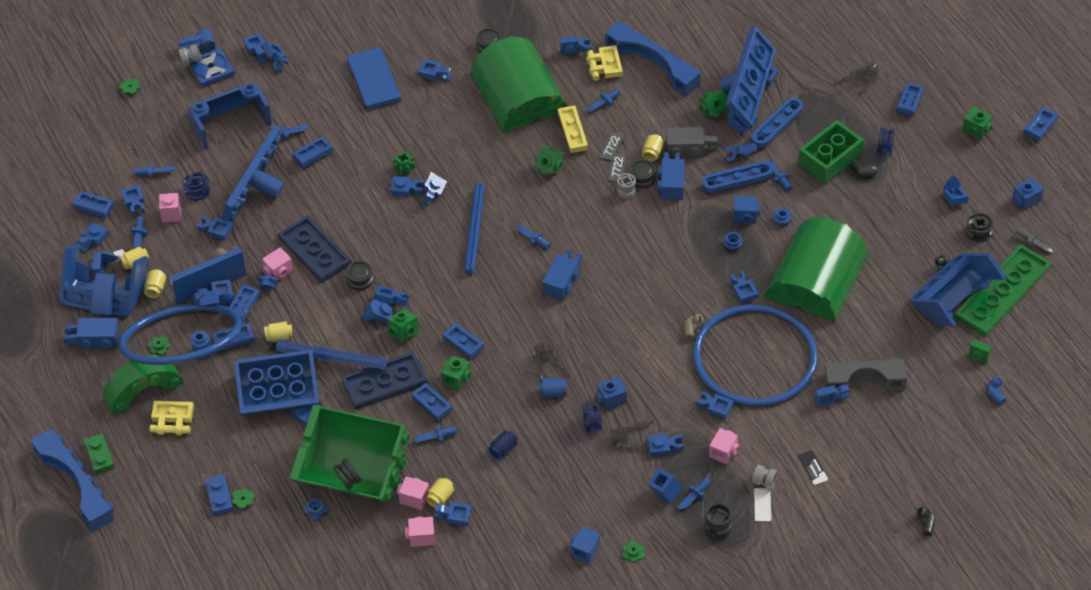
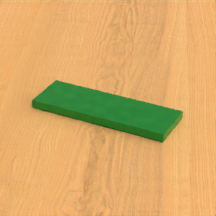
M1020 244L999 266L1006 279L993 280L988 288L984 290L977 289L954 313V318L986 338L1051 268L1052 263Z

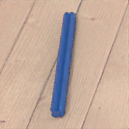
M476 183L474 186L464 266L466 274H473L475 272L485 190L482 183Z
M278 340L276 344V351L290 353L312 349L313 357L382 370L387 366V359L382 357Z

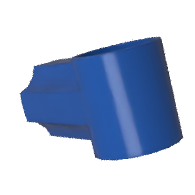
M201 29L194 36L178 39L180 49L190 48L194 44H197L199 50L203 52H210L215 48V41L209 29Z

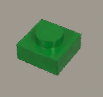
M973 340L968 357L987 364L992 347Z

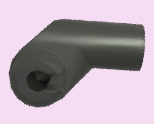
M919 507L916 510V515L924 525L922 534L931 537L936 521L935 517L925 507Z

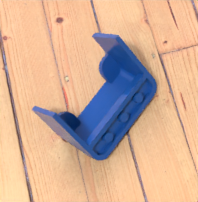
M256 84L243 85L197 102L187 109L188 120L204 149H208L205 129L201 122L255 102L268 125H272L269 104Z
M75 243L64 249L60 300L68 306L91 310L95 280L90 279V267L85 263L78 262L80 243ZM143 256L133 262L132 274L126 278L125 286L115 284V294H113L112 298L113 315L127 316L133 312L144 288L148 257Z
M961 253L950 260L913 294L910 301L914 307L937 326L954 327L956 323L952 318V309L974 289L984 290L991 285V281L1005 280L1006 276L991 254Z

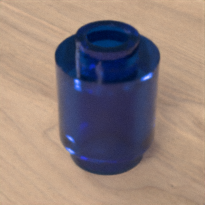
M503 431L490 443L489 453L497 460L504 458L518 445L516 435L511 431Z

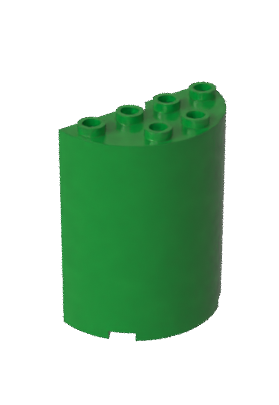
M510 36L496 42H491L472 63L471 76L502 133L529 125L534 119L542 121L557 116L558 108L568 107L534 44L525 38Z
M828 217L805 220L798 227L764 294V298L791 308L799 306L806 313L836 323L868 257L866 244L846 223H840Z
M313 405L303 435V443L299 447L290 480L378 501H390L395 488L398 489L401 483V477H399L401 470H404L406 467L407 459L404 458L410 434L406 432V426L403 424ZM345 458L350 461L362 480L359 484L355 483L349 491L332 468L336 464L340 465Z

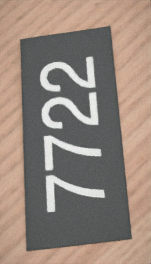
M611 132L599 158L613 160L624 134Z
M615 153L613 160H611L608 180L617 181L618 177L624 174L627 154Z

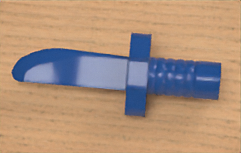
M616 88L609 94L605 92L600 94L602 99L593 103L589 107V112H594L605 103L611 106L613 104L612 99L621 94L620 90Z
M304 124L290 129H286V126H281L282 130H280L279 135L287 140L289 139L288 134L302 132L308 128V125Z
M770 160L769 163L772 164L773 173L776 176L773 179L774 182L781 183L786 191H790L793 187L787 180L789 174L787 172L781 173L775 162Z
M149 165L147 168H134L135 176L148 175V177H153V173L170 172L175 170V167L153 168V165Z
M137 217L136 227H132L130 231L131 234L135 235L134 248L141 247V238L147 235V230L143 228V217Z
M522 225L517 226L521 234L531 239V245L534 246L537 243L547 250L551 247V243L542 238V232L534 234Z
M440 425L435 426L436 431L420 434L414 439V442L420 443L438 438L439 442H443V437L457 434L456 426L441 429Z
M704 478L697 486L690 485L688 489L691 493L678 505V509L687 508L697 497L702 499L705 496L703 491L711 484L710 480Z

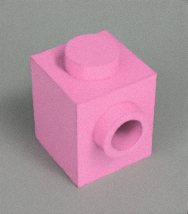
M178 193L159 194V210L162 223L181 221V205Z
M281 247L262 258L263 273L276 278V281L293 271L292 259Z
M720 428L709 446V457L728 464L732 455H736L739 450L738 435L732 431Z
M405 477L403 484L400 483L397 489L400 504L423 510L426 503L425 498L429 491V483L418 478Z
M433 517L408 519L409 527H405V538L410 539V547L435 545Z

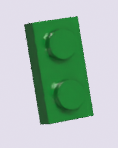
M103 433L84 439L95 475L115 469Z

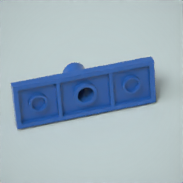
M756 26L749 29L736 73L723 77L720 80L722 91L728 95L726 105L747 128L753 126L776 52L773 45Z
M274 125L228 199L221 219L234 222L238 214L237 210L243 207L246 201L245 197L251 186L276 199L278 198L285 182L261 170L262 168H267L270 156H274L277 151V145L281 139L279 135L280 127Z

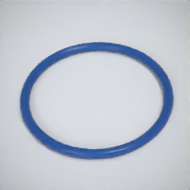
M188 304L164 309L148 315L131 325L122 334L119 341V349L127 359L147 365H170L192 361L210 355L231 343L242 329V318L235 310L218 304L205 306ZM213 311L226 314L235 322L232 331L222 340L187 354L170 357H147L135 354L127 348V341L137 330L151 322L175 314Z
M748 304L726 309L713 316L703 325L694 342L693 361L699 377L715 394L734 400V403L741 405L768 406L794 397L809 384L816 371L818 351L812 334L796 317L775 307ZM762 312L778 316L794 325L807 341L810 351L808 370L796 386L783 394L769 398H746L734 395L715 384L703 368L701 346L706 334L718 322L735 314Z

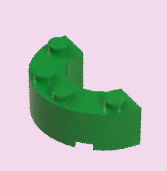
M147 355V357H158L157 355ZM130 361L113 373L114 378L111 382L107 381L103 390V399L112 415H115L130 408L134 396L147 387L162 386L166 391H169L184 384V381L174 364L147 365Z

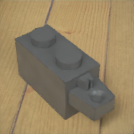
M703 127L667 128L666 141L669 156H675L676 153H680V156H704V151L718 149V137L704 135Z

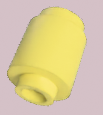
M649 135L642 149V157L651 162L658 159L665 144L664 140L659 135Z
M139 246L123 253V256L119 258L124 270L130 269L132 271L134 261L143 256L149 259V255L145 248L142 249Z
M155 269L148 272L144 284V294L147 297L155 299L162 294L166 281V275L162 271Z
M287 321L269 324V326L264 327L266 342L290 340L289 336H293L291 324L287 325Z
M438 478L427 492V497L425 498L427 503L434 508L436 504L444 505L454 492L453 483L447 478Z

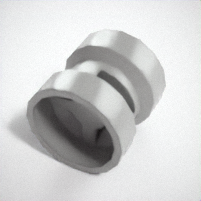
M197 44L191 45L187 49H179L184 66L190 65L193 61H202Z
M621 174L617 179L618 196L622 199H631L636 193V179L632 174Z
M758 464L753 475L752 484H762L772 490L778 470H768Z

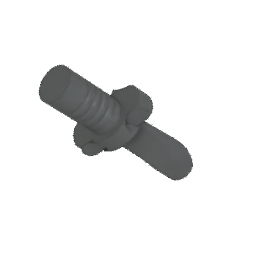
M1020 227L1016 231L1017 235L1027 240V245L1033 242L1047 252H1054L1051 247L1035 239L1037 237L1036 234L1033 233L1031 235Z

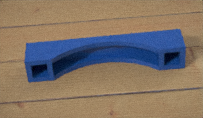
M618 21L605 32L606 46L616 45L618 53L638 55L655 62L667 73L672 87L686 97L700 85L701 72L698 69L688 65L682 59L677 58L668 50L663 49L641 33L631 29L628 25Z
M49 429L30 440L35 454L43 465L62 470L78 484L81 489V514L92 532L114 521L112 514L114 508L109 501L105 502L101 489L94 487L92 477L89 474L85 475L81 462L74 460L72 450L63 445L64 441L59 433L55 434L52 429Z

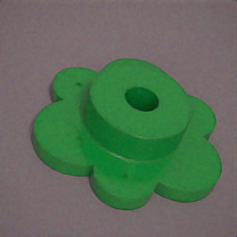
M126 79L120 84V89L124 94H135L140 89V84L137 79Z
M154 337L153 341L148 343V348L151 349L152 354L158 353L163 355L166 353V349L170 348L167 337Z
M243 488L241 491H234L232 503L237 505L239 509H244L253 504L255 494L246 488Z
M631 541L628 545L623 546L624 552L622 557L625 560L630 559L631 562H636L637 559L641 560L645 557L644 546L638 545L636 541Z

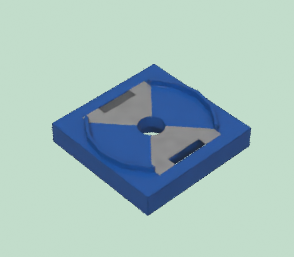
M221 48L201 55L202 61H193L189 65L202 87L235 75L234 69Z

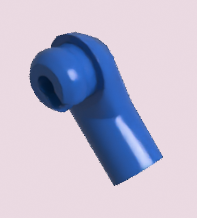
M993 377L988 383L987 392L1001 406L1007 400L1000 393L1002 379Z

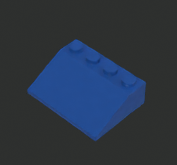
M312 349L234 360L240 415L320 404Z

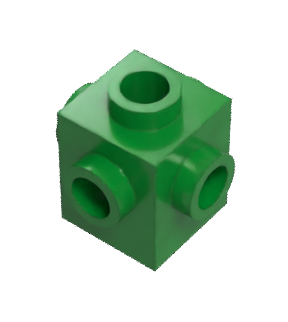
M712 90L704 93V97L698 99L700 103L699 109L704 116L715 118L722 115V111L729 109L726 105L727 98L724 91L714 92Z
M972 107L964 118L962 130L982 139L986 133H990L993 124H991L992 115Z
M542 146L535 158V168L540 169V173L549 176L550 174L558 173L563 165L562 158L564 152L549 146Z
M405 309L396 313L388 319L389 335L401 342L419 332L418 316Z
M452 355L450 360L446 361L443 365L441 372L442 384L460 391L464 383L468 382L471 378L470 362L464 358Z

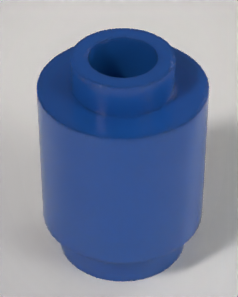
M204 331L195 332L190 337L192 352L211 345L209 335Z
M543 378V382H539V394H543V398H557L567 395L566 380H561V378Z

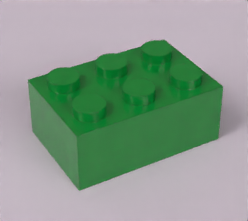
M836 120L799 149L798 164L823 183H827L853 160L863 154L864 139Z

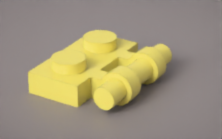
M616 45L599 48V53L596 54L592 50L587 51L586 61L590 66L589 73L594 81H598L600 79L599 74L604 73L605 78L623 76Z
M154 401L151 418L152 422H158V425H150V433H158V435H165V433H175V435L190 434L191 427L183 426V424L192 423L193 402ZM166 422H176V425H166Z

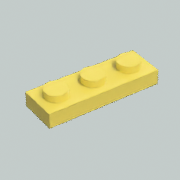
M576 106L558 108V116L570 153L588 150V144Z

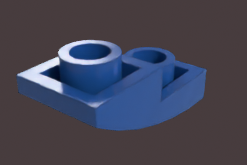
M96 273L91 313L112 314L113 294H115L116 274Z
M207 288L198 289L196 293L191 295L192 301L196 306L220 303L218 295L214 296L213 290L208 291Z

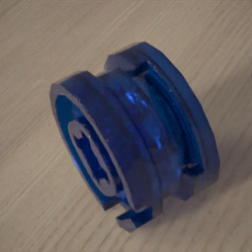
M880 127L877 152L887 151L889 154H892L895 128L888 130L885 127Z
M194 172L191 176L187 175L182 182L187 198L199 201L209 196L210 186L206 175L204 176L200 172Z
M599 403L593 405L583 404L585 432H590L591 429L595 428L598 431L602 430Z

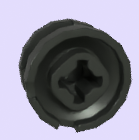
M494 28L480 30L476 35L477 50L481 53L491 42L501 40L499 31Z
M646 159L636 160L631 164L630 174L636 179L635 187L648 188L652 186L655 182L654 164Z
M981 212L970 215L966 226L968 238L975 242H984L990 239L994 226L992 217Z
M359 260L348 265L346 275L350 288L361 291L366 290L373 284V271L369 263Z
M347 458L343 459L340 465L336 464L332 467L348 491L353 488L355 483L359 484L362 482L359 474Z

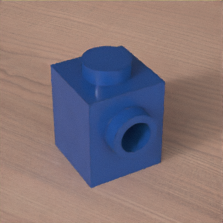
M1030 178L1014 187L1013 202L1024 211L1041 202L1044 189L1033 178Z
M734 196V222L756 223L757 215H760L761 205L757 204V197Z
M620 377L597 384L595 396L599 404L602 403L605 410L627 403V391Z
M660 468L647 484L657 497L670 504L682 490L676 478Z
M581 527L580 531L572 537L571 557L590 564L600 547V534L593 529Z

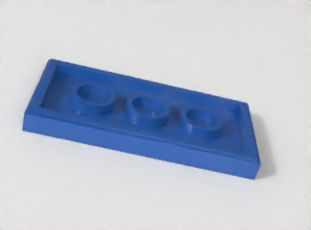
M381 47L347 56L348 64L367 110L401 101L400 93Z
M239 247L171 276L170 281L176 304L179 305L191 300V295L196 293L198 289L207 288L208 291H212L211 282L229 279L232 282L246 276L243 252Z

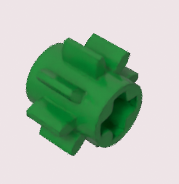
M408 152L398 153L397 157L393 158L394 171L398 170L400 175L410 174L411 169H415L414 156L410 157Z

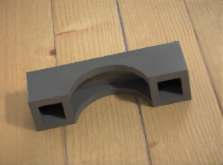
M904 359L832 362L825 364L824 378L826 387L835 386L837 388L843 384H847L849 387L858 380L869 379L881 384L886 391L906 389L907 374Z

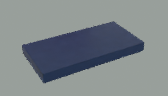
M308 215L277 234L278 239L321 283L343 271L352 263V260Z
M414 351L387 360V366L384 370L368 367L341 377V381L355 410L419 388L425 383L428 384V379Z

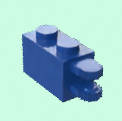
M664 152L662 166H658V177L662 178L658 180L657 191H661V199L683 200L685 159H680V153H676L675 159H669L668 152Z
M566 250L564 256L557 254L542 282V292L544 295L564 301L566 295L572 291L574 280L577 281L579 278L580 270L578 267L582 262V254L578 253L574 260L570 259L572 256L570 250Z
M79 318L78 325H67L64 328V332L68 334L64 336L62 341L65 344L78 345L79 348L85 349L118 348L120 327L117 318Z

